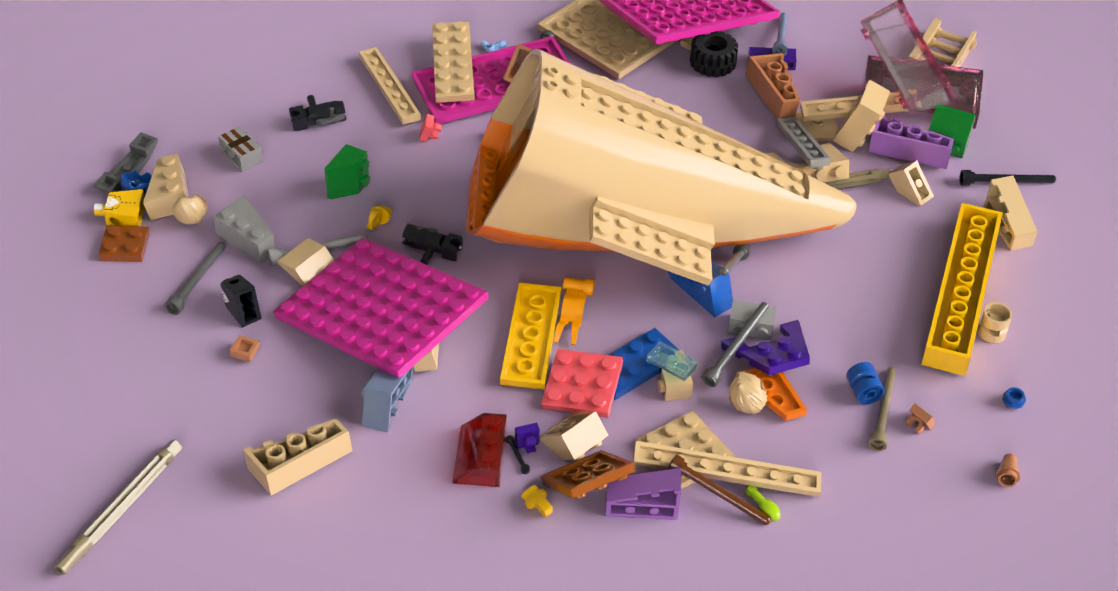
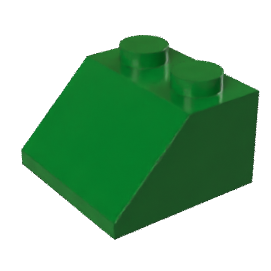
M937 104L928 131L954 139L950 155L963 158L976 115Z
M345 144L324 169L328 199L356 195L364 187L368 186L370 176L367 151Z

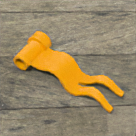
M564 278L563 290H566V294L563 299L561 317L557 323L554 342L559 341L564 326L572 322L571 345H576L587 296H593L594 279Z

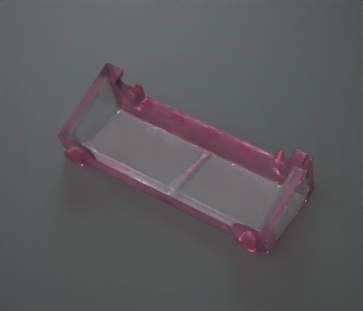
M897 0L860 21L863 26L861 32L865 40L870 39L901 95V98L898 100L903 109L908 108L910 113L914 114L935 109L937 104L948 106L958 101L949 80L931 53L907 11L903 0Z

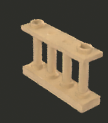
M934 18L911 53L906 72L913 74L917 68L922 67L946 75L945 86H949L952 80H956L959 68L970 50L975 49L977 31L973 30L969 38H965L944 31L940 27L942 20ZM941 37L962 44L964 46L962 48H959L936 40V38ZM936 47L941 50L956 54L958 56L956 58H953L930 50V48ZM929 57L950 64L951 67L946 68L925 61L923 58Z

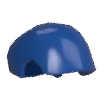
M137 170L131 173H123L120 177L121 188L123 191L143 189L145 195L152 175L148 172L144 175H139Z

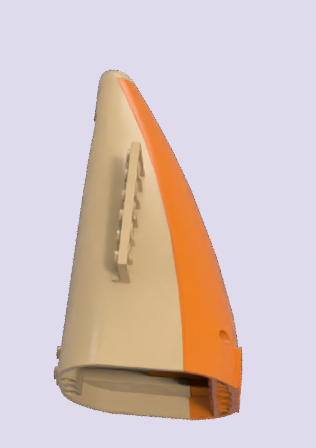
M534 49L523 60L493 113L481 140L470 176L465 231L471 235L483 237L497 243L555 251L618 252L709 286L713 280L712 248L751 244L835 229L846 224L854 216L857 205L848 194L703 125L702 116L695 112H689L677 105L664 102L660 98H654L642 91L629 88L625 84L609 80L605 76L592 74L540 49Z

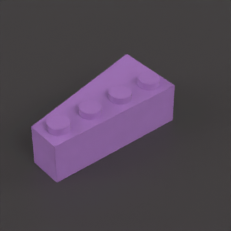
M884 114L880 122L876 121L868 152L894 157L898 160L917 161L918 164H926L935 168L947 169L954 139L933 131L923 132L919 126L914 124L912 126L901 124L902 120L897 118L890 120L885 118L886 114Z

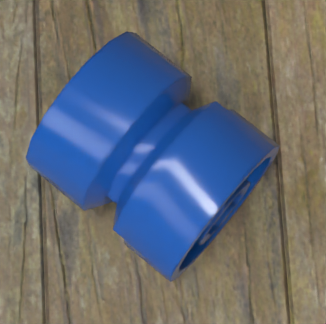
M857 363L847 371L846 378L860 404L869 405L875 403L885 394V389L872 363Z

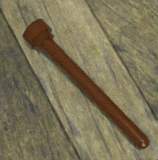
M676 454L667 470L681 468V475L683 474L757 521L764 525H768L771 522V518L688 467V463L685 462L683 457Z

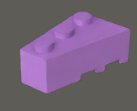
M681 468L628 475L624 480H614L607 484L606 516L678 519L681 496Z

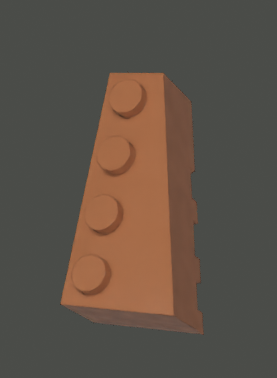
M784 54L750 56L745 76L775 118L796 116L800 98L795 85H792V76L788 74V65L784 62Z

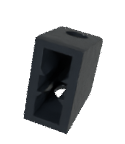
M236 275L221 282L220 286L225 306L242 328L262 319L253 284L241 275Z

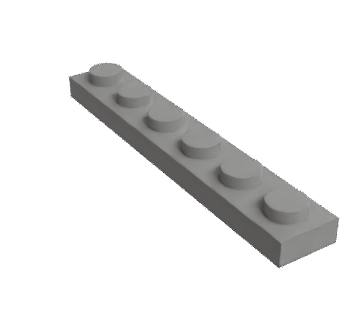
M796 116L777 118V127L810 168L821 169L824 166L830 165L828 154Z

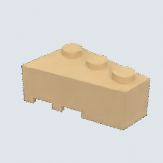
M1014 176L992 179L983 208L1003 212L998 233L1010 251L1033 246L1038 231Z

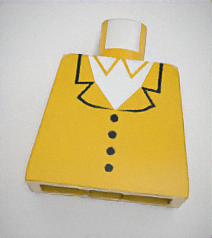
M143 189L110 192L106 204L95 203L94 215L105 216L106 225L141 226L145 211Z

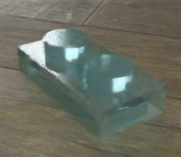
M661 341L647 355V361L683 381L696 370L698 364L694 359Z

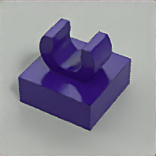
M537 422L515 427L514 442L517 449L525 447L527 454L536 452L535 445L539 444L540 429Z

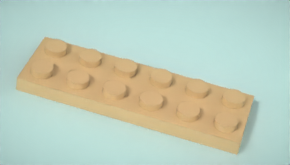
M469 21L432 23L436 103L474 101Z

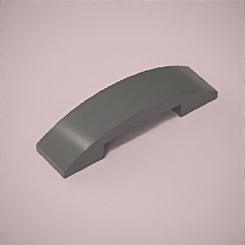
M140 132L129 144L131 151L111 173L104 172L93 187L108 194L122 190L120 185L121 175L123 173H131L134 170H137L139 174L150 159L158 139Z

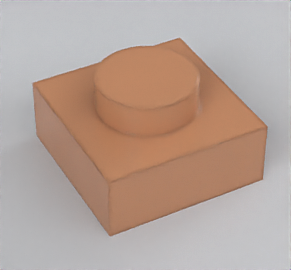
M239 335L229 350L230 357L251 362L260 348V341Z

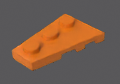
M757 368L742 371L755 375L763 381V385L767 390L766 395L768 396L765 405L785 422L806 415V407L783 372L769 376Z

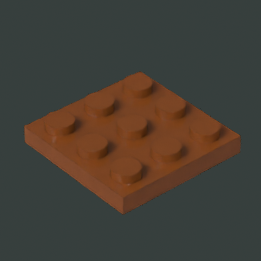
M600 450L540 477L543 485L573 499H580L585 497L587 492L603 489L614 480L621 481L626 479L628 474L636 470L633 462Z

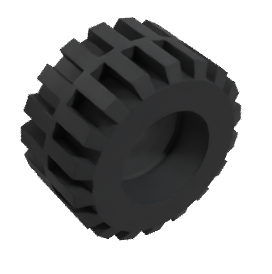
M722 31L695 36L691 43V67L696 72H699V74L707 75L708 77L726 76V74L732 73L737 62L738 42H736L732 35L725 34Z

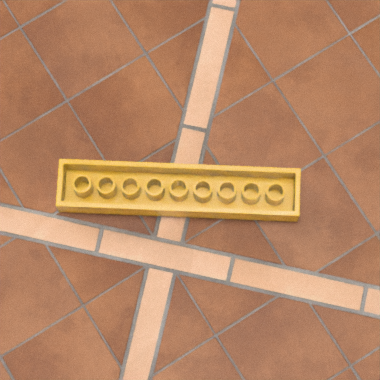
M961 203L921 365L963 376L966 375L1003 212Z

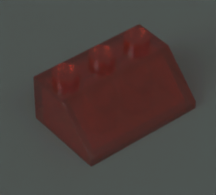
M482 413L461 425L453 484L500 487L507 433V415Z

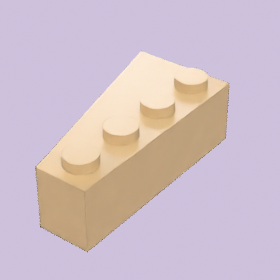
M333 419L309 427L305 433L295 434L294 432L286 435V439L274 443L272 440L263 442L262 447L253 450L251 447L243 449L248 470L272 496L352 452L349 431L337 419Z

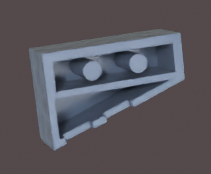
M413 367L400 379L379 368L375 373L371 374L369 382L363 385L361 397H364L363 427L388 433L390 429V416H396L398 412L395 406L398 400L403 401L412 381Z

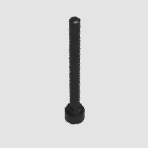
M961 170L959 175L961 186H970L975 182H991L992 179L1014 176L1015 181L1018 183H1055L1056 181L1055 175L975 174L971 170Z

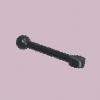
M508 435L505 439L506 443L510 444L521 465V473L528 474L530 466L524 463L514 443V437Z

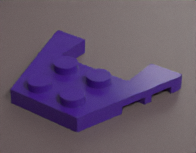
M798 320L780 324V332L784 336L769 342L763 341L751 347L743 342L735 352V357L749 360V365L769 376L810 364V356ZM735 337L722 340L721 349L726 351Z

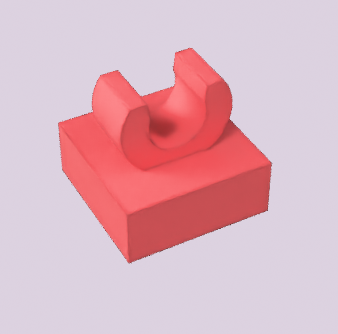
M426 115L420 130V141L427 142L429 137L438 139L442 125L434 123L433 115Z

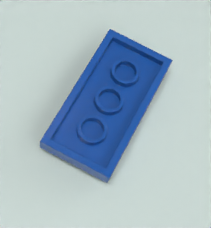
M656 328L609 354L611 356L623 357V366L614 400L660 374L664 366L678 352L679 349Z

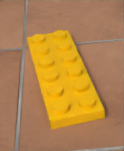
M519 282L500 376V385L545 390L562 287Z

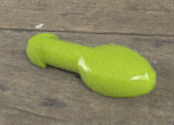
M747 486L745 489L746 495L759 505L761 512L768 515L772 521H777L780 518L778 506L773 501L765 499L755 486Z

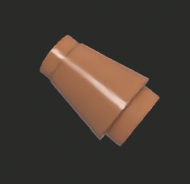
M1005 454L996 473L998 482L1004 487H1013L1020 480L1017 457L1014 454Z

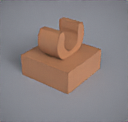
M916 403L909 409L912 416L907 419L906 424L910 427L914 422H918L919 426L915 429L916 433H922L925 426L931 430L936 424L934 418Z

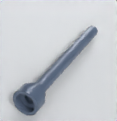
M786 13L780 14L778 37L772 48L773 54L783 53L784 56L787 54L788 49L786 42H784L787 21Z

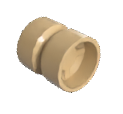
M999 302L987 304L978 328V335L981 339L989 343L1002 342L1006 337L1013 315L1011 309Z

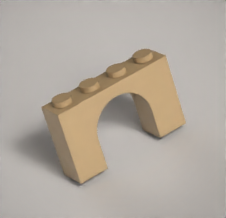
M831 143L820 145L830 157V165L824 166L821 169L810 168L807 163L786 162L775 152L765 153L823 183L849 178V159Z

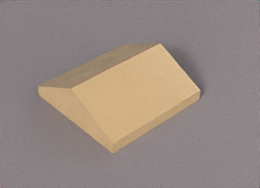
M307 238L279 259L277 263L301 286H304L335 260L324 245Z

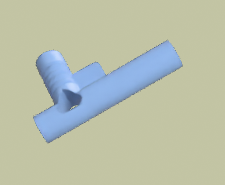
M502 40L488 44L487 41H482L481 47L488 53L506 47V42Z

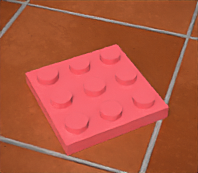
M557 349L541 402L542 409L568 413L596 411L599 417L609 418L623 366V357Z

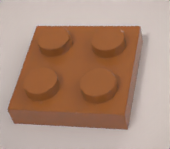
M106 225L98 254L99 261L142 262L150 233L149 227Z

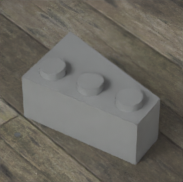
M242 195L213 216L216 235L259 263L268 258V249L275 248L272 231L245 195Z

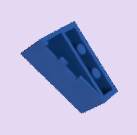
M711 262L713 280L709 286L668 271L670 279L713 317H717L732 308L733 296L729 273L726 276L721 275V266Z

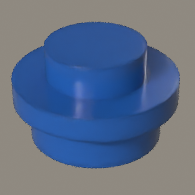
M1016 387L1009 388L1002 397L1004 404L1014 409L1023 407L1026 402L1024 392Z

